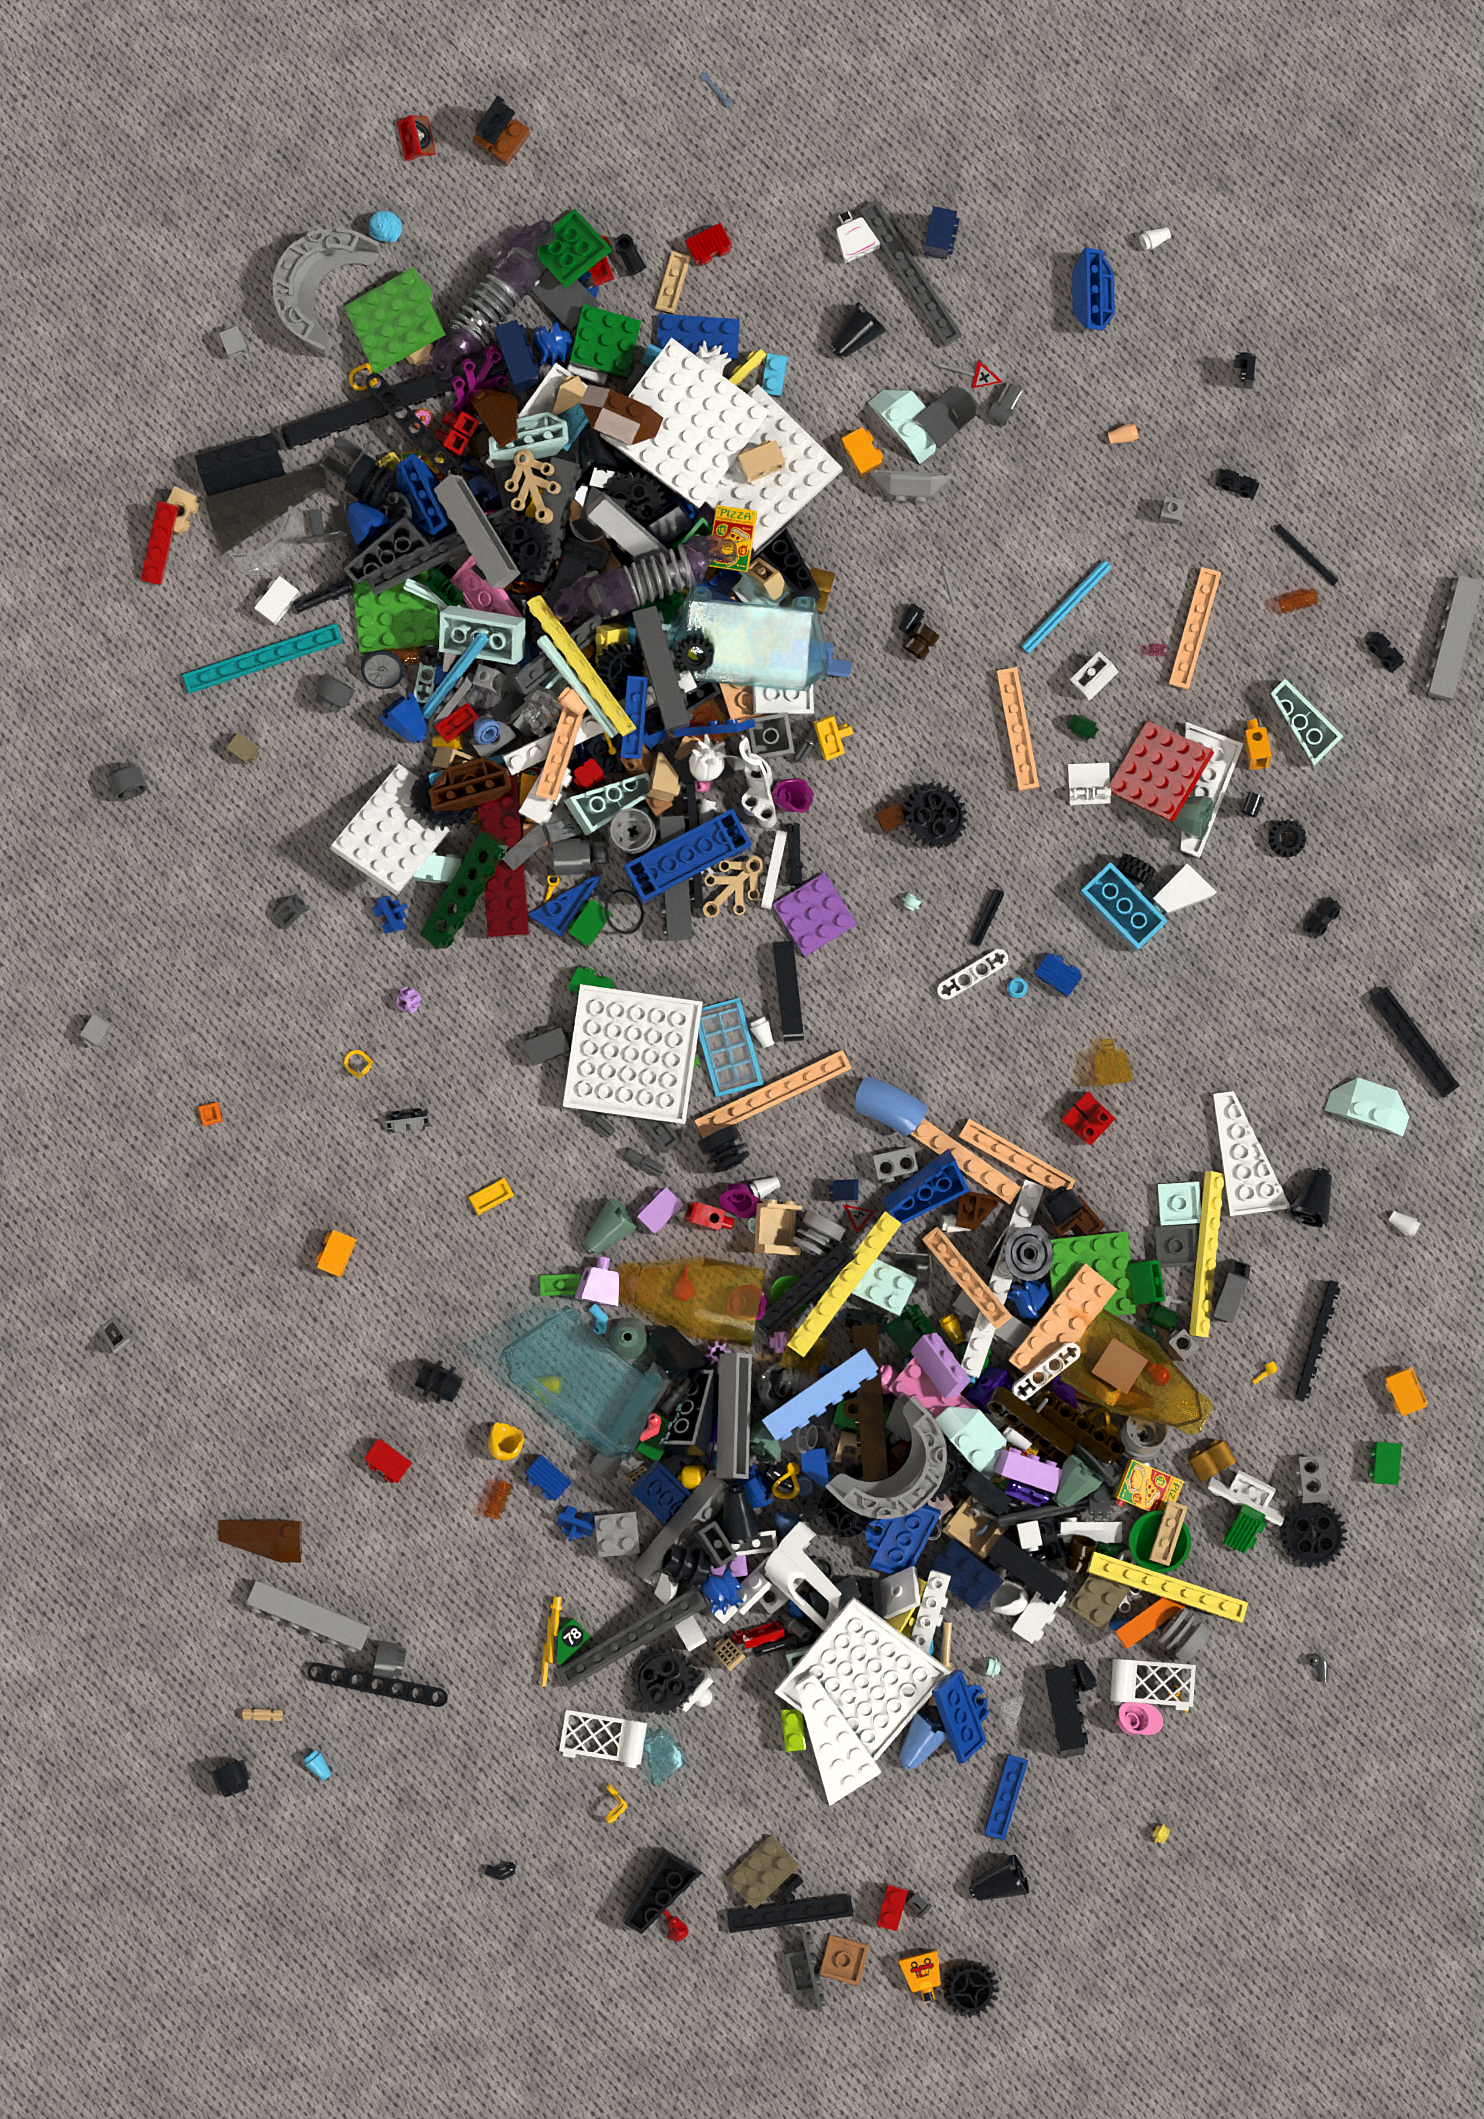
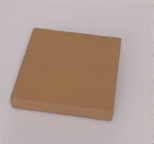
M1113 1337L1093 1368L1092 1373L1127 1394L1149 1358Z
M829 1934L819 1975L859 1986L869 1945Z

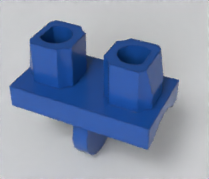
M390 896L377 899L378 903L372 907V910L377 917L386 915L388 921L381 924L384 933L388 934L406 929L407 927L403 919L407 917L404 912L408 908L407 903L400 905L398 899L392 901Z
M567 1505L563 1513L559 1514L556 1525L564 1527L562 1533L569 1535V1542H572L574 1537L582 1539L583 1534L592 1537L595 1527L594 1514L585 1512L582 1520L574 1518L577 1509Z

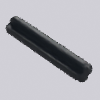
M998 889L994 890L972 936L971 944L977 947L981 945L1002 901L1004 892Z

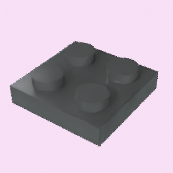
M1196 1224L1154 1227L1156 1260H1160L1161 1268L1196 1266L1198 1250Z

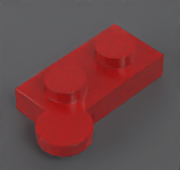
M601 235L603 240L610 245L608 238ZM606 256L589 269L595 286L615 279Z
M777 1620L748 1630V1633L737 1630L731 1637L733 1643H743L747 1649L757 1647L769 1641H777L779 1638L785 1637V1633Z

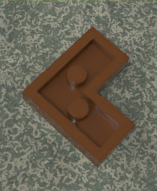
M1080 1195L1077 1197L1084 1207L1076 1215L1058 1227H1055L1050 1219L1047 1221L1060 1237L1075 1224L1085 1235L1097 1234L1105 1225Z

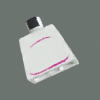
M849 211L838 216L842 226L836 229V235L845 264L880 248L879 240L862 217L853 220Z

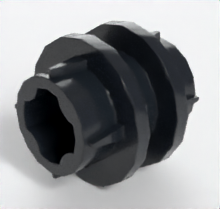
M441 1360L436 1365L425 1362L415 1383V1386L424 1390L422 1397L427 1398L429 1393L437 1395L435 1401L437 1404H440L442 1399L453 1403L464 1380L455 1374L456 1367L452 1366L448 1372L441 1369L443 1365Z
M682 1543L680 1546L674 1544V1546H670L663 1557L661 1564L662 1573L668 1575V1579L672 1583H677L681 1579V1584L685 1588H690L692 1585L698 1587V1585H702L709 1574L710 1558L704 1556V1552L700 1548H695L691 1552V1547L687 1543Z

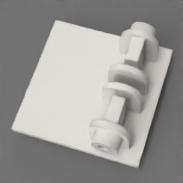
M1109 763L1068 764L1070 805L1111 804V788H1107L1110 784Z

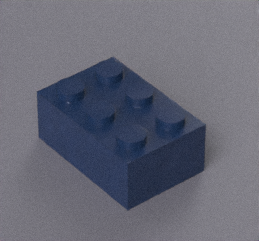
M516 319L494 327L496 339L516 393L539 386L540 371L537 362L532 363V360H534L533 351L530 343H525L527 335L523 324L519 325Z
M953 1539L926 1571L929 1574L931 1570L951 1575L947 1589L977 1613L981 1611L1004 1582L1002 1578Z

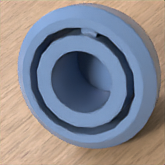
M478 718L474 722L473 730L477 743L487 745L495 741L501 729L499 723L490 718Z
M779 1511L774 1516L775 1526L779 1530L778 1535L786 1537L802 1521L798 1515L787 1511Z

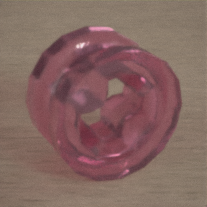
M1149 644L1148 647L1151 649L1148 652L1149 656H1166L1164 650L1167 648V645Z

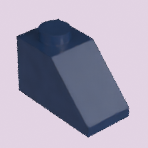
M859 1179L833 1180V1185H829V1197H833V1202H858Z

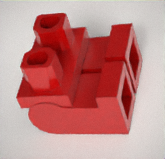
M463 411L457 416L446 412L441 422L450 427V429L445 433L437 428L434 437L448 453L459 457L480 421Z
M1088 1091L1060 1122L1083 1142L1091 1146L1116 1118Z

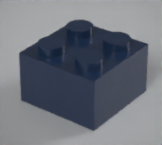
M933 206L923 255L947 260L948 254H953L955 238L952 236L957 235L960 218H956L957 211Z

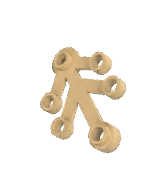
M521 449L514 456L516 468L512 478L505 482V489L514 493L519 488L518 482L523 472L526 477L518 497L512 500L511 507L514 510L522 511L525 508V500L530 491L537 509L535 512L536 520L542 524H549L553 519V512L544 506L538 486L547 489L549 493L554 495L560 492L561 486L555 481L549 482L535 476L531 467L540 470L546 476H551L554 473V466L547 462L542 463L535 460L531 451ZM525 456V461L521 462V458ZM549 466L550 470L546 473L545 468ZM514 483V487L510 489V484ZM556 485V489L552 491V486ZM520 501V506L516 508V503ZM544 511V517L540 518V514Z
M752 855L747 857L744 862H729L728 860L719 862L718 869L721 872H727L729 869L743 871L738 876H714L709 874L704 877V884L708 887L715 884L729 885L713 901H708L703 905V914L709 918L717 916L719 906L735 891L733 912L737 915H743L746 910L743 905V882L749 877L750 890L747 892V897L751 901L757 900L760 897L758 874L762 872L764 867L762 859ZM722 862H726L728 864V868L726 870H723L721 868ZM751 862H755L757 864L756 869L752 870L749 865ZM708 877H712L714 879L713 884L710 885L707 883L706 880ZM751 891L757 892L756 898L750 897ZM710 905L714 907V912L711 914L707 912V907ZM741 905L743 911L737 913L735 910L736 906Z

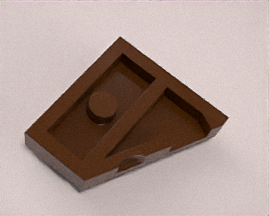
M970 1191L959 1197L955 1226L976 1230L998 1206L1000 1197Z

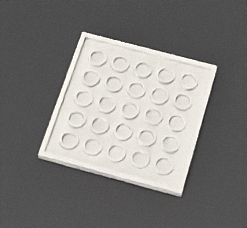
M671 338L628 396L648 405L663 417L656 437L629 446L602 433L600 436L699 509L770 411Z
M758 384L747 395L770 412L742 451L748 448L755 449L764 441L770 440L771 442L776 440L785 460V468L747 483L737 456L704 501L715 513L717 505L758 511L752 545L754 552L843 471V468Z
M580 984L563 1107L685 1124L703 1002Z
M852 1597L776 1687L775 1693L803 1713L796 1683L813 1672L876 1761L930 1698L932 1690L951 1672L950 1669L856 1598Z

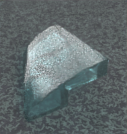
M658 1728L644 1741L645 1751L648 1754V1767L652 1771L653 1780H651L653 1786H658L688 1762L685 1755L664 1729Z

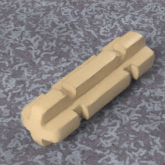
M245 1708L242 1710V1719L251 1720L252 1718L264 1721L273 1719V1721H281L283 1719V1710L274 1709V1711H271V1709L252 1710Z

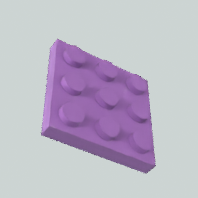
M825 872L772 904L804 957L857 925Z

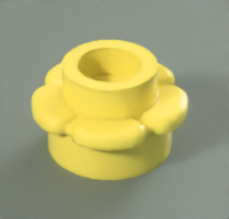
M1165 1824L1161 1827H1156L1153 1833L1155 1843H1165L1170 1833V1829L1165 1827Z

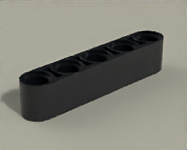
M793 941L773 943L783 1041L804 1040L794 944Z

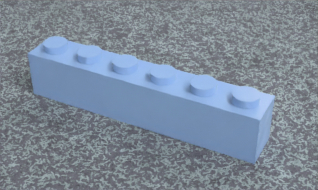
M863 1348L766 1416L762 1421L776 1441L780 1438L784 1441L792 1435V1429L797 1426L801 1429L809 1423L808 1418L815 1414L818 1417L826 1411L825 1406L831 1402L835 1405L843 1399L842 1394L848 1390L852 1393L861 1387L859 1382L864 1379L869 1381L878 1375L876 1371L879 1367L868 1351Z

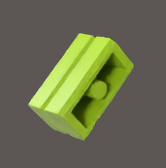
M796 1708L781 1709L785 1751L806 1750L802 1713Z

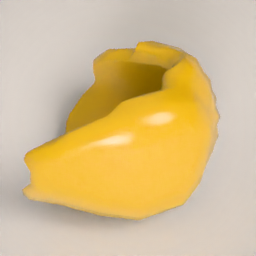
M496 1422L491 1426L487 1446L490 1454L495 1459L505 1462L516 1458L525 1440L522 1431L514 1426L511 1427L508 1424Z

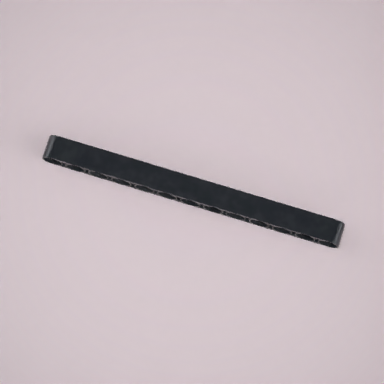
M503 355L499 362L492 365L485 379L508 371ZM485 356L472 360L475 364V369L473 370L475 377L486 360ZM460 364L393 388V390L407 406L413 404L416 406L427 402L426 400L433 397L435 399L446 395V392H455L454 387L451 385V380L455 376H460L464 380L465 386L468 383L465 371ZM390 393L383 396L385 403H391L394 400V396ZM370 396L288 425L281 429V433L287 449L292 450L294 446H303L311 443L314 439L326 438L336 431L340 433L350 429L353 425L357 424L359 426L368 423L370 419L385 417L388 415V412L374 396ZM400 408L396 412L402 411L404 409Z

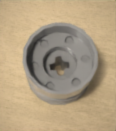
M624 809L617 813L611 822V838L626 853H643L650 849L655 841V825L651 818L639 809ZM637 827L639 834L632 837L629 831Z
M808 1210L802 1223L809 1229L808 1231L798 1229L797 1233L804 1236L802 1240L794 1236L792 1242L796 1243L804 1252L822 1259L828 1254L824 1252L825 1249L831 1251L834 1248L829 1244L830 1239L840 1242L846 1230L829 1219Z
M1141 1409L1135 1411L1129 1416L1118 1435V1439L1125 1446L1123 1455L1127 1459L1130 1458L1140 1463L1150 1461L1157 1455L1168 1437V1426L1165 1419L1153 1410Z
M1185 1607L1167 1622L1157 1640L1163 1644L1169 1638L1170 1640L1166 1645L1167 1649H1170L1175 1644L1178 1645L1174 1655L1184 1663L1193 1657L1212 1632L1203 1622L1193 1627L1192 1623L1196 1617L1193 1614L1185 1620L1184 1618L1189 1612Z

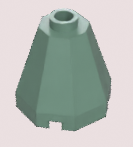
M1206 796L1188 797L1174 822L1170 823L1194 839L1203 840L1209 829V826L1206 825L1212 819L1214 801Z
M770 1411L750 1427L749 1453L753 1454L754 1451L759 1454L757 1458L761 1461L774 1464L781 1453V1447L778 1440H775L762 1419L772 1413Z
M1073 1454L1064 1462L1062 1476L1056 1493H1052L1055 1496L1053 1500L1061 1507H1070L1096 1490L1104 1481L1094 1469H1089L1083 1460Z

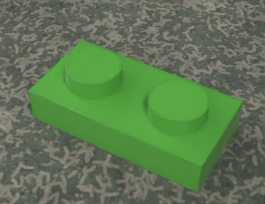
M581 1274L540 1275L541 1296L575 1295L581 1280Z

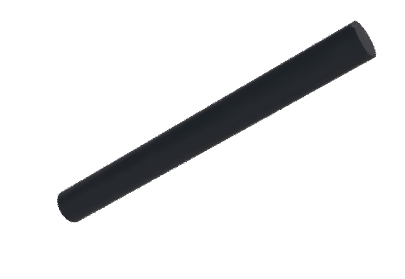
M1280 524L1276 527L1275 531L1332 586L1339 581Z

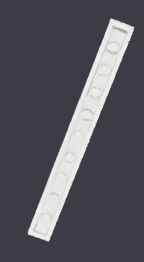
M684 670L679 672L681 681H678L680 689L684 688L686 693L697 687L689 670L688 672ZM652 685L647 687L645 712L658 706ZM625 698L617 701L623 710ZM592 714L582 718L574 745L604 732V729ZM556 731L503 755L511 775L547 759Z
M1024 1180L988 1284L989 1289L1003 1306L1014 1277L1012 1272L1007 1269L1006 1262L1003 1261L1005 1258L1003 1253L1005 1250L1004 1243L1007 1242L1008 1236L1013 1231L1023 1227H1031L1044 1186L1028 1180ZM980 1310L961 1362V1367L965 1370L966 1374L977 1379L980 1376L995 1332V1327Z

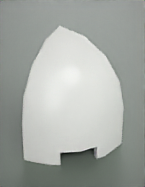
M662 1573L654 1594L667 1605L674 1600L678 1589V1582H670L668 1575Z

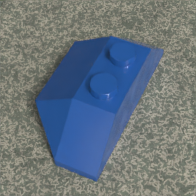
M1091 248L1083 249L1072 272L1073 314L1085 329L1103 331L1115 315L1114 273L1104 257L1103 250Z
M411 454L397 464V492L402 493L407 498L412 511L411 520L421 531L435 535L446 527L450 521L447 511L438 501L437 495L433 490L440 482L431 468L415 454Z

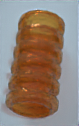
M1310 588V591L1306 589L1303 593L1301 591L1298 594L1292 593V596L1286 595L1285 598L1279 597V605L1282 606L1281 611L1284 614H1287V611L1291 613L1294 609L1298 611L1299 608L1312 607V604L1318 605V597L1314 588Z
M406 647L403 649L397 648V650H394V648H391V650H388V648L384 649L397 655L404 665H408V663L420 665L419 653L421 649L419 647H416V649H413V647H410V649Z
M497 1480V1486L493 1488L495 1491L491 1492L492 1498L488 1499L490 1502L486 1504L487 1509L483 1513L491 1518L500 1520V1513L503 1514L504 1511L502 1509L506 1507L505 1502H508L509 1499L507 1497L511 1495L510 1490H513L514 1487L507 1482Z

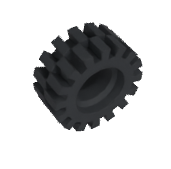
M693 634V637L687 635L686 639L683 638L677 651V661L680 662L681 668L685 667L684 671L688 672V670H691V674L698 671V674H700L702 670L707 671L708 667H711L715 650L713 649V643H710V639L708 637L704 639L702 634L700 637H697V634ZM693 647H698L703 651L704 656L700 660H692L688 656V651Z
M1287 819L1274 825L1269 833L1268 842L1271 850L1276 855L1290 858L1302 851L1306 844L1307 836H1305L1306 832L1305 829H1302L1301 824ZM1290 831L1294 834L1295 842L1292 846L1281 844L1279 838L1282 832Z
M1127 853L1122 855L1116 867L1122 874L1143 885H1149L1156 872V869L1150 866V864Z

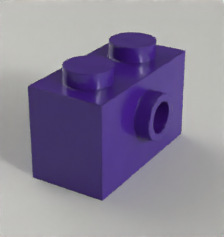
M988 1366L965 1397L980 1409L981 1412L992 1414L987 1408V1403L993 1389L1001 1386L1010 1391L1014 1382L1006 1370Z

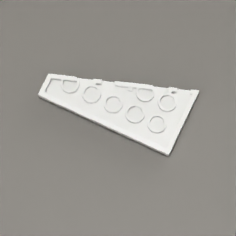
M1186 722L1185 737L1214 751L1212 758L1189 797L1206 796L1214 801L1212 819L1206 825L1209 826L1208 832L1203 840H1198L1181 830L1180 851L1200 858L1243 743Z
M1234 1091L1213 1094L1229 1215L1237 1216L1289 1209L1290 1204Z
M812 1672L798 1681L796 1688L830 1806L882 1772Z

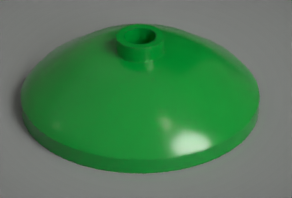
M1160 1510L1146 1513L1134 1523L1129 1534V1548L1134 1560L1141 1567L1157 1573H1166L1178 1568L1188 1557L1191 1549V1535L1183 1521L1170 1565L1167 1566L1149 1560L1164 1511Z

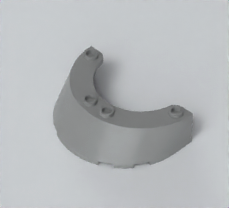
M322 228L309 232L304 237L294 241L283 253L276 266L272 283L273 300L281 320L294 335L325 357L328 356L333 342L330 335L320 326L315 316L314 297L316 290L323 278L338 267L350 264L366 266L374 264L382 251L379 242L346 228Z
M912 1396L903 1407V1414L907 1419L912 1434L911 1451L904 1466L893 1476L881 1481L865 1482L849 1477L846 1474H838L825 1486L840 1502L852 1511L876 1519L902 1517L921 1508L939 1488L947 1464L945 1439L934 1417L915 1396Z

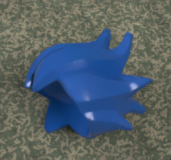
M558 322L554 323L549 331H546V326H543L542 329L538 326L533 335V342L542 354L541 365L545 364L549 357V365L551 367L557 363L559 357L563 362L567 360V355H571L570 345H573L570 333L568 331H561Z
M1020 1279L1022 1285L1011 1284L1010 1287L1014 1290L1008 1293L1007 1298L1016 1303L1019 1314L1028 1320L1040 1319L1041 1316L1037 1311L1041 1307L1049 1306L1046 1300L1049 1290L1045 1287V1282L1038 1283L1036 1280L1026 1281Z
M729 1568L725 1569L722 1578L708 1574L705 1582L701 1585V1591L710 1603L711 1613H715L719 1609L722 1610L723 1615H726L729 1604L739 1609L738 1603L744 1602L737 1593V1590L742 1589V1586L732 1576Z

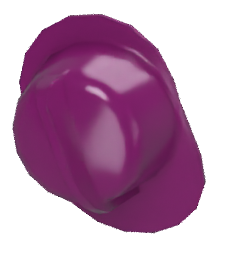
M727 1183L724 1193L719 1198L720 1206L739 1218H752L756 1215L757 1203H763L743 1183Z

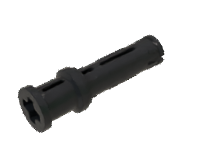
M346 576L344 580L335 584L329 583L328 588L294 601L293 604L299 614L331 599L339 600L341 596L350 592L353 594L355 591L349 576Z
M792 823L787 824L788 862H786V869H788V881H786V885L802 886L804 885V881H802V868H804V864L800 861V824L793 823L794 825H792Z
M808 1626L812 1633L807 1641H802L794 1633H789V1635L779 1638L777 1641H769L754 1647L755 1657L757 1658L758 1656L789 1647L797 1649L800 1645L811 1642L814 1644L816 1639L812 1626Z

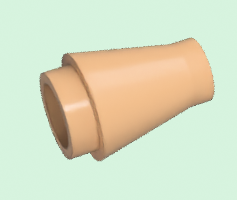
M1127 423L1108 432L1111 444L1135 442L1134 440L1139 439L1135 423Z
M569 687L557 698L560 701L559 704L573 711L578 716H581L588 708L575 690H571Z

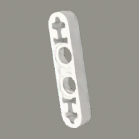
M777 830L761 908L770 910L772 908L787 832Z
M1002 949L994 950L951 976L938 986V996L943 1000L952 999L995 973L1007 964V953ZM998 953L999 956L1003 954V963L996 962L992 965L995 969L991 970L990 964L986 959L989 958L991 962L996 958L995 954ZM978 964L986 965L987 973L984 975L977 974L976 966ZM962 974L968 975L970 978V982L966 986H962L958 982V978ZM954 979L956 986L960 990L956 991V988H953L950 991V996L947 994L942 995V986H952L953 983L950 981Z
M1073 1342L1064 1343L1016 1381L1012 1386V1393L1021 1400L1028 1399L1079 1358V1346ZM1067 1347H1075V1350L1073 1351L1074 1356L1067 1355L1064 1358L1067 1360V1362L1064 1363L1063 1359H1061L1058 1356V1354L1061 1353V1355L1064 1356L1068 1352ZM1052 1359H1058L1060 1362V1366L1056 1370L1049 1368V1362ZM1036 1372L1043 1373L1044 1378L1040 1383H1035L1032 1379L1033 1374ZM1027 1379L1033 1386H1035L1033 1389L1030 1386H1028L1025 1389V1395H1022L1021 1393L1017 1394V1392L1019 1391L1018 1387L1020 1385L1022 1387H1025L1028 1384L1025 1381Z

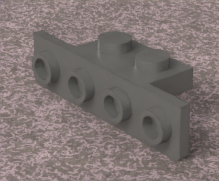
M801 1928L805 1949L785 1953L793 1995L814 1991L818 2012L820 2013L823 2012L822 2007L826 2005L824 1995L818 1992L817 1986L821 1985L819 1973L815 1974L813 1965H817L814 1952L810 1953L809 1945L812 1944L810 1932L805 1931V1928Z

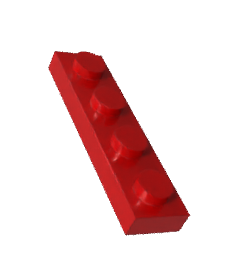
M164 501L157 502L141 576L143 581L161 585L163 582L179 509L178 505Z

